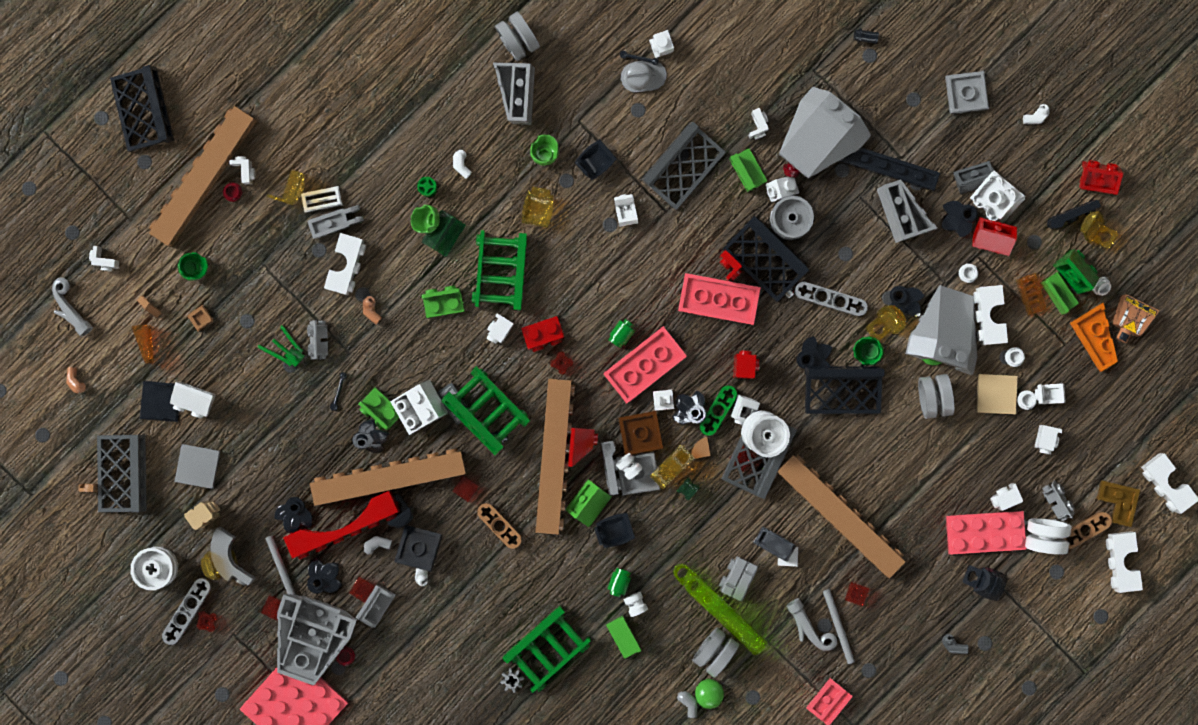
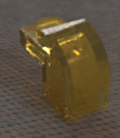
M681 444L655 469L650 477L664 489L695 457Z

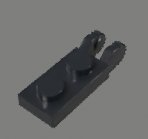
M1091 200L1059 213L1047 220V226L1051 229H1058V227H1063L1065 221L1071 223L1078 220V216L1084 213L1086 216L1096 213V209L1101 207L1099 200Z

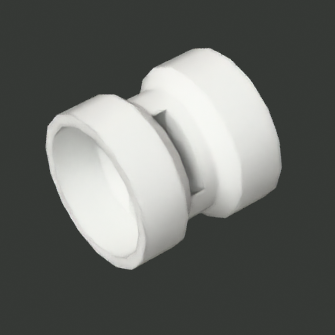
M631 453L626 454L616 464L619 470L625 472L624 475L628 480L635 477L643 468L634 461Z
M641 592L634 593L623 599L625 604L629 606L631 617L648 610L647 605L642 601L643 596Z

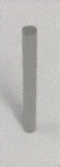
M269 536L265 539L287 594L296 595L274 538Z
M826 589L823 591L835 629L847 663L852 664L855 660L831 591Z

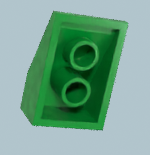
M1073 249L1060 258L1053 266L1077 294L1091 291L1099 280V277L1096 275L1098 272L1092 265H1088L1085 262V256L1079 250Z

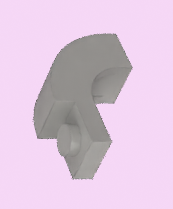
M218 527L211 541V558L216 570L227 581H230L234 576L236 577V582L243 586L245 584L249 586L256 577L239 567L231 555V547L236 537L222 527Z

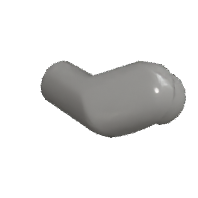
M375 536L365 542L364 552L366 554H373V551L378 547L390 549L392 540Z
M679 692L677 699L688 707V717L696 718V698L689 692Z

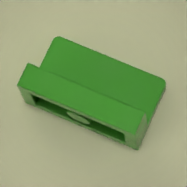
M746 149L739 154L736 153L729 158L747 193L767 182L750 149Z
M1058 272L1040 283L1061 315L1068 313L1070 309L1079 304Z
M588 479L565 510L587 527H590L609 502L611 496Z
M623 615L606 624L624 659L636 652H641V647Z

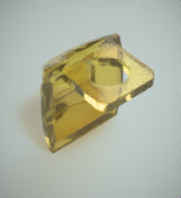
M291 170L283 198L267 194V197L291 205L296 204L305 188V176L303 173Z
M532 187V190L528 191L523 204L522 223L548 228L553 212V195H550L551 190Z
M1092 212L1084 219L1081 232L1088 243L1094 242L1109 249L1118 237V233L1103 225L1104 218L1101 212ZM1099 232H1108L1111 234V239L1108 242H1102L1098 234Z
M887 305L877 312L876 315L878 317L866 327V330L872 337L880 341L889 332L896 334L906 327V318L898 307ZM883 323L885 327L882 334H876L873 331L874 325Z
M210 550L201 559L202 570L207 578L219 580L221 575L212 562ZM231 550L232 558L234 562L238 565L235 553L233 550Z

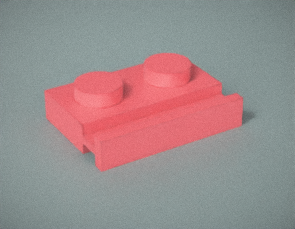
M829 678L806 708L826 725H830L853 696Z

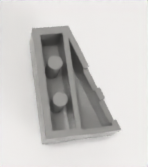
M493 62L508 121L512 124L531 125L535 67L525 63Z
M902 180L883 185L877 189L895 243L937 229L936 225L932 224L926 216L927 213L924 209H921L917 204L914 196Z

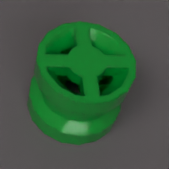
M423 177L417 184L418 191L424 197L434 196L438 189L435 180L431 177Z

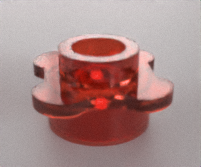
M558 352L557 357L550 362V365L559 370V374H565L567 368L573 365V360L571 358L568 359L564 352Z
M201 611L198 614L197 629L213 632L217 615Z

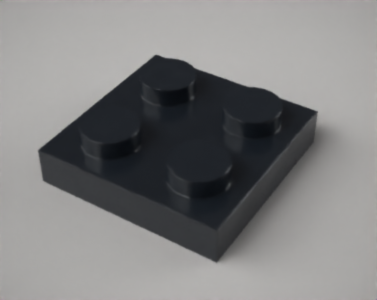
M405 525L394 562L432 572L443 535Z

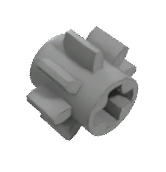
M509 668L508 674L502 673L505 680H501L500 684L506 685L505 691L510 688L515 693L517 686L522 688V684L519 681L523 680L524 677H519V669L516 672H512V669ZM510 676H513L514 679H517L514 685H512L511 682L507 681L509 680Z

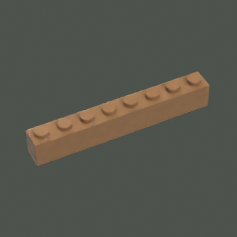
M236 106L226 112L224 116L226 118L222 125L219 124L214 130L215 135L211 141L208 140L204 145L202 155L197 156L193 161L192 165L194 167L190 172H186L182 178L183 183L181 186L176 188L171 194L172 199L169 204L166 203L162 207L158 220L155 219L150 225L149 229L151 230L149 234L171 248L257 122Z
M548 379L536 533L559 535V530L563 531L564 519H560L561 511H565L566 500H562V492H566L567 489L564 473H568L569 461H565V456L569 454L570 442H567V434L571 435L572 423H568L569 415L573 416V404H570V396H574L575 385H571L572 381Z
M456 448L446 450V455L439 456L437 452L427 454V459L420 460L418 456L408 458V463L401 464V460L389 462V467L382 468V464L370 466V471L364 472L363 468L352 470L351 475L345 476L344 472L333 474L332 479L326 480L325 476L314 478L315 482L310 483L314 506L467 474L462 451L458 452Z
M791 455L779 467L777 473L890 579L905 563L902 559L904 555L897 548L891 549L888 546L890 542L882 534L879 537L874 532L876 528L868 521L864 523L860 519L862 515L855 508L852 510L846 506L848 502L841 495L837 497L832 492L834 488L829 483L825 482L823 484L818 479L820 475L813 468L809 470L804 466L806 462L799 455L796 457Z

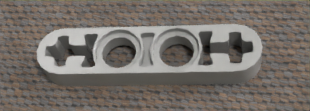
M801 282L796 285L794 291L797 298L853 316L864 315L868 307L867 303L860 298L807 282ZM804 285L808 291L812 292V288L816 290L813 293V299H810L811 294L805 293L804 296H801V292L798 289ZM819 291H824L827 294V299L824 302L818 301L816 297ZM839 296L845 299L843 307L835 305V299ZM849 299L852 300L850 304L857 305L860 302L863 310H860L858 313L853 307H849V310H846L849 305Z
M200 578L190 588L163 631L162 639L166 644L173 645L177 643L185 633L212 589L209 579ZM205 582L207 590H202L199 594L202 596V599L198 595L192 594L193 591L197 593L200 589L198 583ZM189 598L197 600L195 608H190L187 605ZM179 614H184L187 617V622L184 625L177 622ZM172 624H174L177 628L182 629L181 631L178 629L175 632L174 636L176 637V639H168L169 635L167 633H171L175 629V627L172 626Z

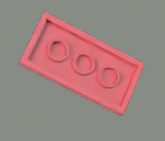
M685 273L678 311L754 325L761 287Z
M663 326L603 374L627 404L687 356Z
M1024 511L946 516L948 554L1026 550Z

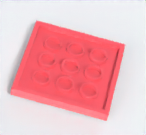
M276 668L242 705L240 710L256 725H329L349 702L322 677L318 679L315 685H311L277 673Z

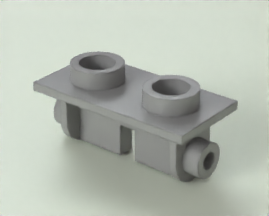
M317 320L310 321V325L307 327V334L310 336L308 355L311 356V360L318 359V356L319 359H326V355H328V342H321V338H328L327 325L325 321H318V325Z
M1054 480L1051 484L1052 487L1049 484L1044 486L1042 493L1048 503L1057 502L1056 505L1051 507L1057 518L1061 519V521L1068 519L1067 515L1072 518L1075 513V507L1064 496L1065 490L1060 483L1057 484L1056 480Z

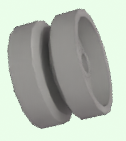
M517 11L509 16V22L513 29L505 21L496 24L495 28L505 48L518 62L526 57L522 44L530 52L540 48V45L523 17Z
M788 196L775 204L770 213L769 221L771 229L777 236L785 240H795L801 238L810 230L813 225L814 214L812 207L806 200L798 196ZM794 215V221H790L789 216Z
M947 374L936 375L934 381L930 376L919 378L918 391L924 418H936L938 411L941 416L953 415L954 397L949 376Z
M718 627L703 641L692 659L699 667L706 665L709 661L706 672L714 678L724 669L739 647V643L732 638L727 639L723 643L726 634Z

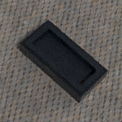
M765 527L761 528L754 541V544L785 562H788L797 546Z

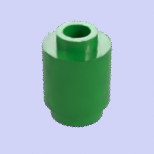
M626 319L624 321L619 320L609 334L610 338L608 340L621 348L623 345H626L634 334L635 330L633 327L635 325Z
M616 568L615 572L613 571L607 588L611 590V595L621 597V594L626 595L631 580V572Z

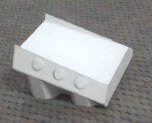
M993 171L970 199L977 207L986 211V216L989 220H997L1003 223L1025 200V196L997 172Z

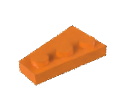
M1104 303L1099 304L1070 322L1099 372L1118 362L1113 339H1111L1108 328V319L1106 320Z

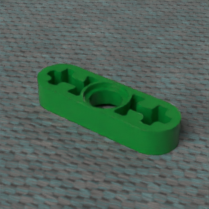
M724 386L718 393L707 412L706 419L700 423V431L704 435H713L719 428L737 397V391L734 387ZM731 389L733 398L729 397L726 400V403H729L728 407H726L724 403L718 402V399L723 400L725 397L723 391ZM721 405L724 408V413L721 416L714 415V406ZM709 414L713 418L719 419L718 423L713 422V431H704V423L708 424L711 420L708 418Z

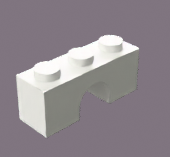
M340 233L335 252L345 255L347 265L340 272L329 270L324 289L347 296L349 292H353L355 287L353 278L355 274L359 273L361 263H358L360 255H364L366 249L363 239Z
M1003 285L976 288L974 302L978 305V311L975 312L976 322H979L980 330H977L978 341H981V345L1008 343L1006 324H996L990 318V311L994 306L1004 305Z
M1165 453L1157 454L1141 467L1144 470V477L1149 482H1153L1156 486L1154 490L1160 497L1166 499V506L1171 512L1182 514L1198 502V497L1188 484H1181L1176 489L1170 487L1168 477L1176 468Z
M1136 532L1108 534L1106 547L1110 550L1111 558H1108V564L1113 573V577H1111L1112 588L1119 593L1143 590L1141 572L1136 569L1127 570L1124 566L1125 556L1131 552H1138Z

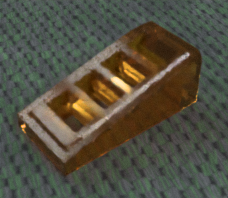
M1036 273L1016 279L1015 281L1027 315L1046 310ZM1032 281L1031 285L1024 286L1025 282ZM1028 289H1035L1034 292H1031L1029 294L1026 293V290ZM1037 295V299L1028 301L1029 297ZM1039 302L1040 306L1030 308V305Z
M132 326L144 362L146 364H153L154 354L151 326Z

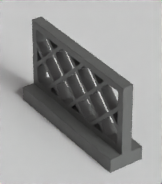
M690 122L641 179L645 185H648L675 210L679 208L726 153L700 130L699 126L694 122ZM698 133L703 138V146L693 147V138ZM714 147L719 154L715 159H707V148ZM704 148V160H694L693 149ZM683 149H690V161H681L680 153ZM694 162H705L703 173L695 174ZM678 163L679 175L668 176L670 164ZM681 163H691L692 174L682 175ZM692 176L693 184L690 188L682 187V177ZM679 177L680 188L669 189V178ZM658 178H666V189L659 190L653 184ZM669 191H680V199L676 204L670 200Z
M788 426L790 438L787 447L779 455L768 457L767 460L762 456L752 459L749 448L743 442L741 435L721 479L765 499L797 429ZM746 451L748 461L739 464L738 454ZM762 459L764 466L761 470L756 471L753 462ZM750 463L753 473L743 476L741 466ZM737 468L740 478L735 480L729 479L730 471ZM754 476L756 481L753 490L748 488L745 479Z
M97 436L98 512L147 511L146 436ZM103 439H109L114 444L108 452L103 448ZM124 439H130V447L127 451L119 445ZM116 447L123 454L117 461L110 455ZM107 457L114 463L108 471L103 465ZM125 457L130 461V467L127 470L120 465V462ZM116 467L123 473L118 480L110 474ZM125 476L130 480V486L127 490L120 484ZM107 477L114 482L109 490L104 486V480ZM116 486L123 492L118 499L111 494ZM107 496L115 502L110 508H104V499ZM125 496L131 500V508H125L120 503Z

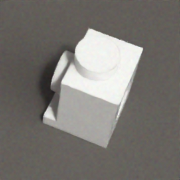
M668 30L653 35V39L649 40L655 58L674 51Z
M497 313L495 317L498 320H493L487 329L490 331L487 339L494 344H497V342L502 344L514 324Z
M737 394V400L731 417L735 419V423L743 425L746 418L752 414L753 409L758 410L760 403L755 399ZM745 407V412L741 413L742 408Z
M1039 425L1035 448H1039L1040 453L1051 455L1054 448L1058 446L1059 437H1057V434L1062 433V429Z
M1011 483L1008 485L1009 489L1003 487L996 491L997 494L990 498L994 508L1003 511L1023 502L1016 484Z

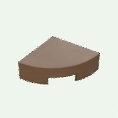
M141 295L137 299L145 310L156 318L159 317L161 311L152 305L147 298Z
M707 437L700 439L694 445L691 459L710 456Z
M97 484L78 485V492L98 491Z

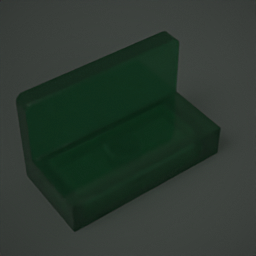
M441 210L439 212V226L432 233L426 234L422 239V243L446 257L466 225L454 216Z

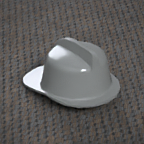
M637 61L624 67L621 73V81L623 86L631 92L652 91L664 85L667 73L661 63L653 65L651 62Z

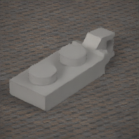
M613 441L601 443L608 493L616 495L618 490H621L619 478L616 479L615 471H618L616 459L613 460L612 458L616 449Z

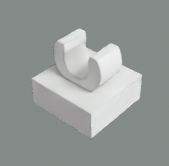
M672 390L653 392L655 411L674 409Z

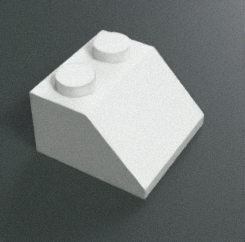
M179 381L175 383L170 404L174 405L173 409L184 412L185 409L192 411V416L202 419L203 416L207 417L209 415L216 394Z

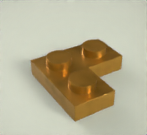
M1101 481L1097 499L1115 503L1112 523L1132 527L1140 490Z

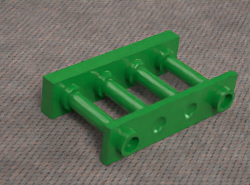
M481 230L480 235L477 234L476 246H479L476 292H472V303H475L476 308H480V302L504 303L513 306L514 311H522L527 233H519V237L507 239L485 237V230ZM485 245L511 246L514 249H518V253L514 258L484 256ZM483 264L513 266V268H516V276L482 275ZM482 283L507 284L515 287V292L511 296L481 294Z
M476 366L470 373L473 378L458 393L452 395L448 392L441 402L496 455L504 447L502 440L519 424L525 427L530 420L527 413L522 409L519 410L488 378V374ZM480 383L487 391L470 408H465L461 404V399ZM493 396L501 405L483 422H479L474 417L475 413ZM507 410L514 419L497 435H492L488 431V427Z
M561 605L502 657L507 664L510 661L512 663L515 662L534 683L530 689L532 693L536 690L540 692L547 685L546 681L579 651L583 653L590 647L588 643L591 639L587 637L585 640H582L565 621L563 615L565 610ZM553 622L559 624L576 643L577 647L570 653L549 632L550 629L548 627ZM539 635L541 637L544 636L563 658L556 666L535 645L534 639ZM524 648L530 650L549 671L541 679L521 658L520 652Z

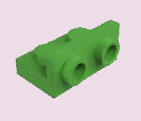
M456 286L444 287L445 291L437 292V289L426 290V294L422 295L426 318L465 312L461 289H456Z
M376 387L358 404L361 407L359 410L366 417L370 415L375 419V425L380 430H389L399 419L390 400Z

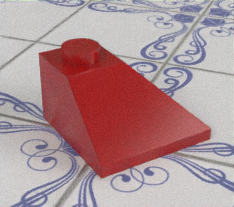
M571 428L568 467H573L593 449V445H597L598 434L594 433L595 429Z

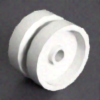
M761 410L752 413L742 425L741 435L743 442L749 449L762 457L779 455L789 443L790 432L787 424L769 411Z
M1029 519L1027 530L1032 534L1026 537L1025 547L1042 553L1067 554L1069 542L1063 538L1071 535L1072 526L1065 522L1050 519Z
M154 546L144 549L133 558L131 563L133 581L139 587L146 590H157L169 585L175 580L178 573L176 556L164 547Z

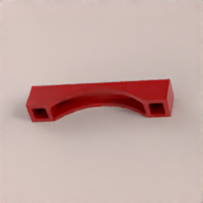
M392 490L372 498L363 513L344 528L326 532L301 529L283 537L292 559L298 557L300 560L309 556L308 551L315 549L318 552L327 548L326 544L331 541L336 544L345 540L343 536L351 534L352 537L361 533V528L368 526L371 529L380 525L379 520L385 518L386 521L396 518V513L400 512Z

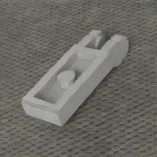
M359 205L347 209L343 208L308 220L313 239L363 222V217H356L348 221L346 214L358 212L360 210Z

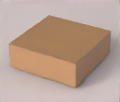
M201 305L187 315L198 332L214 322V319L204 305Z

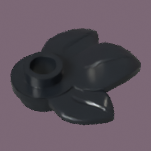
M959 201L945 203L943 209L948 215L942 222V228L948 231L957 230L960 238L968 235L972 230V222L976 220L978 215L976 208L972 205H963ZM965 211L970 212L971 216L969 218L964 216Z
M895 286L890 291V299L892 301L890 312L893 318L899 322L905 313L910 316H920L921 307L918 301L924 297L922 291L915 287L906 289L904 286ZM902 292L903 297L897 298L896 293Z
M814 336L806 339L802 345V351L797 355L796 361L798 366L802 369H805V366H830L825 359L830 355L832 346L817 344ZM808 356L809 362L804 363L803 357Z
M695 391L692 397L685 394L678 395L676 397V406L679 410L672 416L673 420L682 425H687L691 422L694 424L702 423L707 415L704 408V395L699 391ZM699 411V415L694 417V413Z
M370 419L360 424L359 431L353 435L352 442L356 448L378 453L384 451L383 443L387 441L390 433L375 429V420Z
M299 497L289 498L286 504L280 505L275 511L274 518L283 520L284 529L289 534L295 532L300 525L308 528L312 525V514L305 508L304 501ZM296 504L298 509H293L291 505Z
M315 558L308 568L310 578L308 579L307 587L309 591L314 594H319L323 591L329 593L337 591L342 585L340 581L335 579L339 572V564L327 563L323 565L319 558ZM318 580L320 581L321 585L319 587H315L313 585V582Z

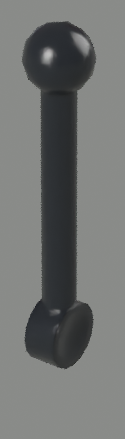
M626 51L620 52L622 59L632 58L651 62L653 65L659 63L658 58L650 59L627 54Z
M345 372L340 373L341 379L338 385L334 402L330 405V409L333 411L338 409V398L342 389L344 379L347 378V374Z

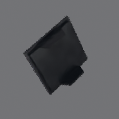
M143 381L140 419L178 422L179 411L173 409L174 405L170 404L175 383Z

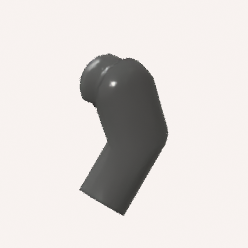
M946 634L942 638V643L949 653L968 654V645L957 644L953 635Z

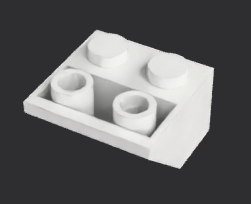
M430 380L415 386L390 401L409 435L448 414Z

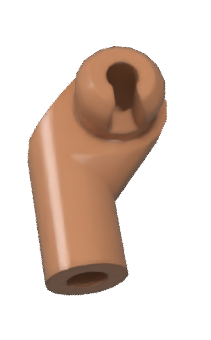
M368 296L363 300V314L377 325L382 317L375 312V299L372 296Z
M67 367V385L74 393H83L86 385L79 383L76 379L77 368Z

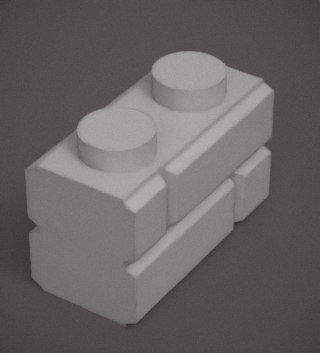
M736 556L735 559L732 558L729 562L727 569L730 571L727 577H722L719 586L722 587L720 590L722 593L742 602L757 572L758 566Z

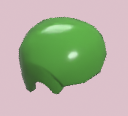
M539 135L537 140L531 144L530 155L533 161L539 165H550L559 156V144L550 135Z
M424 204L423 207L414 209L411 215L413 230L418 233L428 234L435 231L439 226L440 214L437 208Z
M706 679L696 686L695 698L702 708L711 710L718 707L723 701L724 690L717 680Z

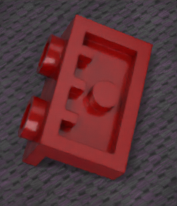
M1095 160L1083 161V172L1079 183L1080 189L1118 195L1123 172L1117 164L1108 163L1104 165Z
M725 250L719 256L721 259L719 263L726 270L729 268L732 270L725 280L731 279L734 281L741 273L739 269L742 265Z
M557 316L521 328L528 350L532 349L533 352L544 349L543 345L548 343L551 346L562 343L561 339L565 338Z

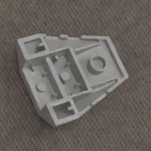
M812 87L798 105L779 155L804 176L810 178L833 163L858 151L870 138L871 134L862 118L833 93Z
M940 285L928 303V308L924 315H921L918 320L920 322L915 330H912L905 354L919 359L939 361L954 366L957 371L973 375L977 361L974 296Z
M283 594L277 612V673L315 685L350 640L357 619L343 609L307 596Z

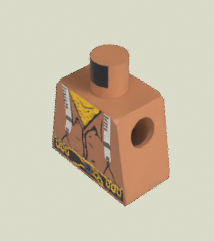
M1127 294L1121 295L1113 320V325L1120 328L1116 339L1127 343L1131 335L1141 336L1159 310Z

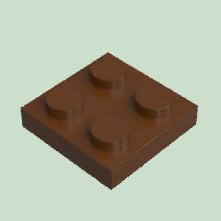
M656 411L618 418L625 455L628 453L637 454L663 449Z

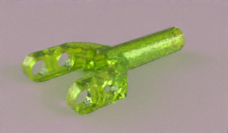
M683 563L675 566L673 575L684 586L685 590L753 655L759 654L765 648L767 641L691 568ZM681 568H686L687 575L683 578L678 577V571ZM698 581V587L692 590V582Z

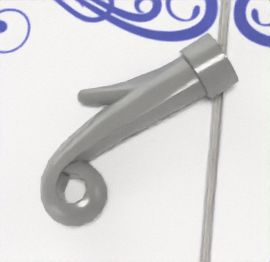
M63 277L57 278L53 282L52 293L62 311L54 310V313L71 323L79 336L83 337L90 333L93 327L87 320L85 321L63 296L69 290L68 280ZM61 283L63 284V289H62V290H60V284H61Z
M799 598L786 605L796 621L801 642L804 640L805 633L808 639L820 650L830 651L836 647L837 638L832 633H826L819 639ZM826 639L832 640L830 644H824Z

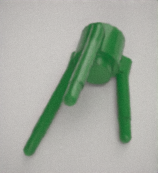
M281 325L280 328L295 349L291 348L288 350L275 339L272 342L286 353L285 357L261 345L257 347L285 362L287 365L296 367L305 357L302 354L304 350L298 346L286 328Z

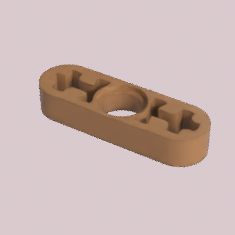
M484 503L478 508L479 518L508 548L514 549L521 544V535L493 505ZM483 507L486 509L488 507L491 508L490 514L493 517L495 514L498 515L491 524L488 522L491 519L489 516H482ZM501 520L505 523L503 531H497L494 528L496 521ZM508 527L512 530L508 533L511 536L516 535L518 537L516 545L508 543L510 539L507 535L504 538L501 536L507 531Z
M1098 512L1073 526L1069 537L1077 534L1081 539L1073 538L1071 540L1072 544H1069V549L1075 548L1108 529L1112 523L1110 515ZM1100 516L1103 518L1106 517V520L1104 521L1105 525L1098 524L1094 527L1093 524L1090 523V521H1092L1093 523L1099 522ZM1083 525L1090 527V533L1087 536H1083L1080 532Z

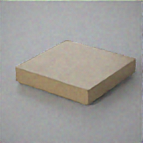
M978 374L976 412L1016 414L1017 376Z

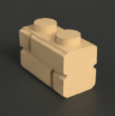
M204 501L184 515L191 527L198 530L220 516L218 512L220 508L214 501Z

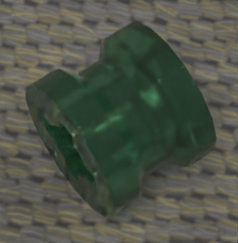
M687 477L676 492L683 494L685 499L689 501L700 486L693 484L691 479Z

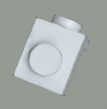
M760 108L755 109L751 115L757 130L749 133L748 136L750 139L754 137L757 140L766 136L765 132L769 128L766 124L768 118L765 112H761Z
M242 156L235 157V160H230L231 166H241L242 183L244 185H253L255 168H252V162Z
M793 177L776 179L766 184L767 194L771 202L799 194L795 178Z
M633 194L615 197L614 201L619 227L637 224L638 218Z
M93 246V250L90 251L89 260L92 261L91 265L99 266L103 271H112L113 268L119 269L120 261L101 258L102 248Z
M1038 385V389H1035L1036 401H1039V404L1066 403L1065 385Z

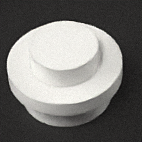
M965 264L959 269V277L963 282L971 283L977 279L978 269L973 264Z
M1106 277L1099 278L1092 291L1097 295H1106L1111 289L1109 279Z
M1011 348L1005 354V361L1012 367L1020 366L1024 362V353L1019 348Z
M1022 391L1017 397V403L1022 409L1029 410L1036 405L1035 394L1031 391Z

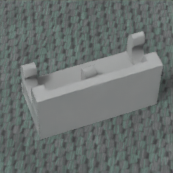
M377 584L359 611L356 619L375 628L396 594Z

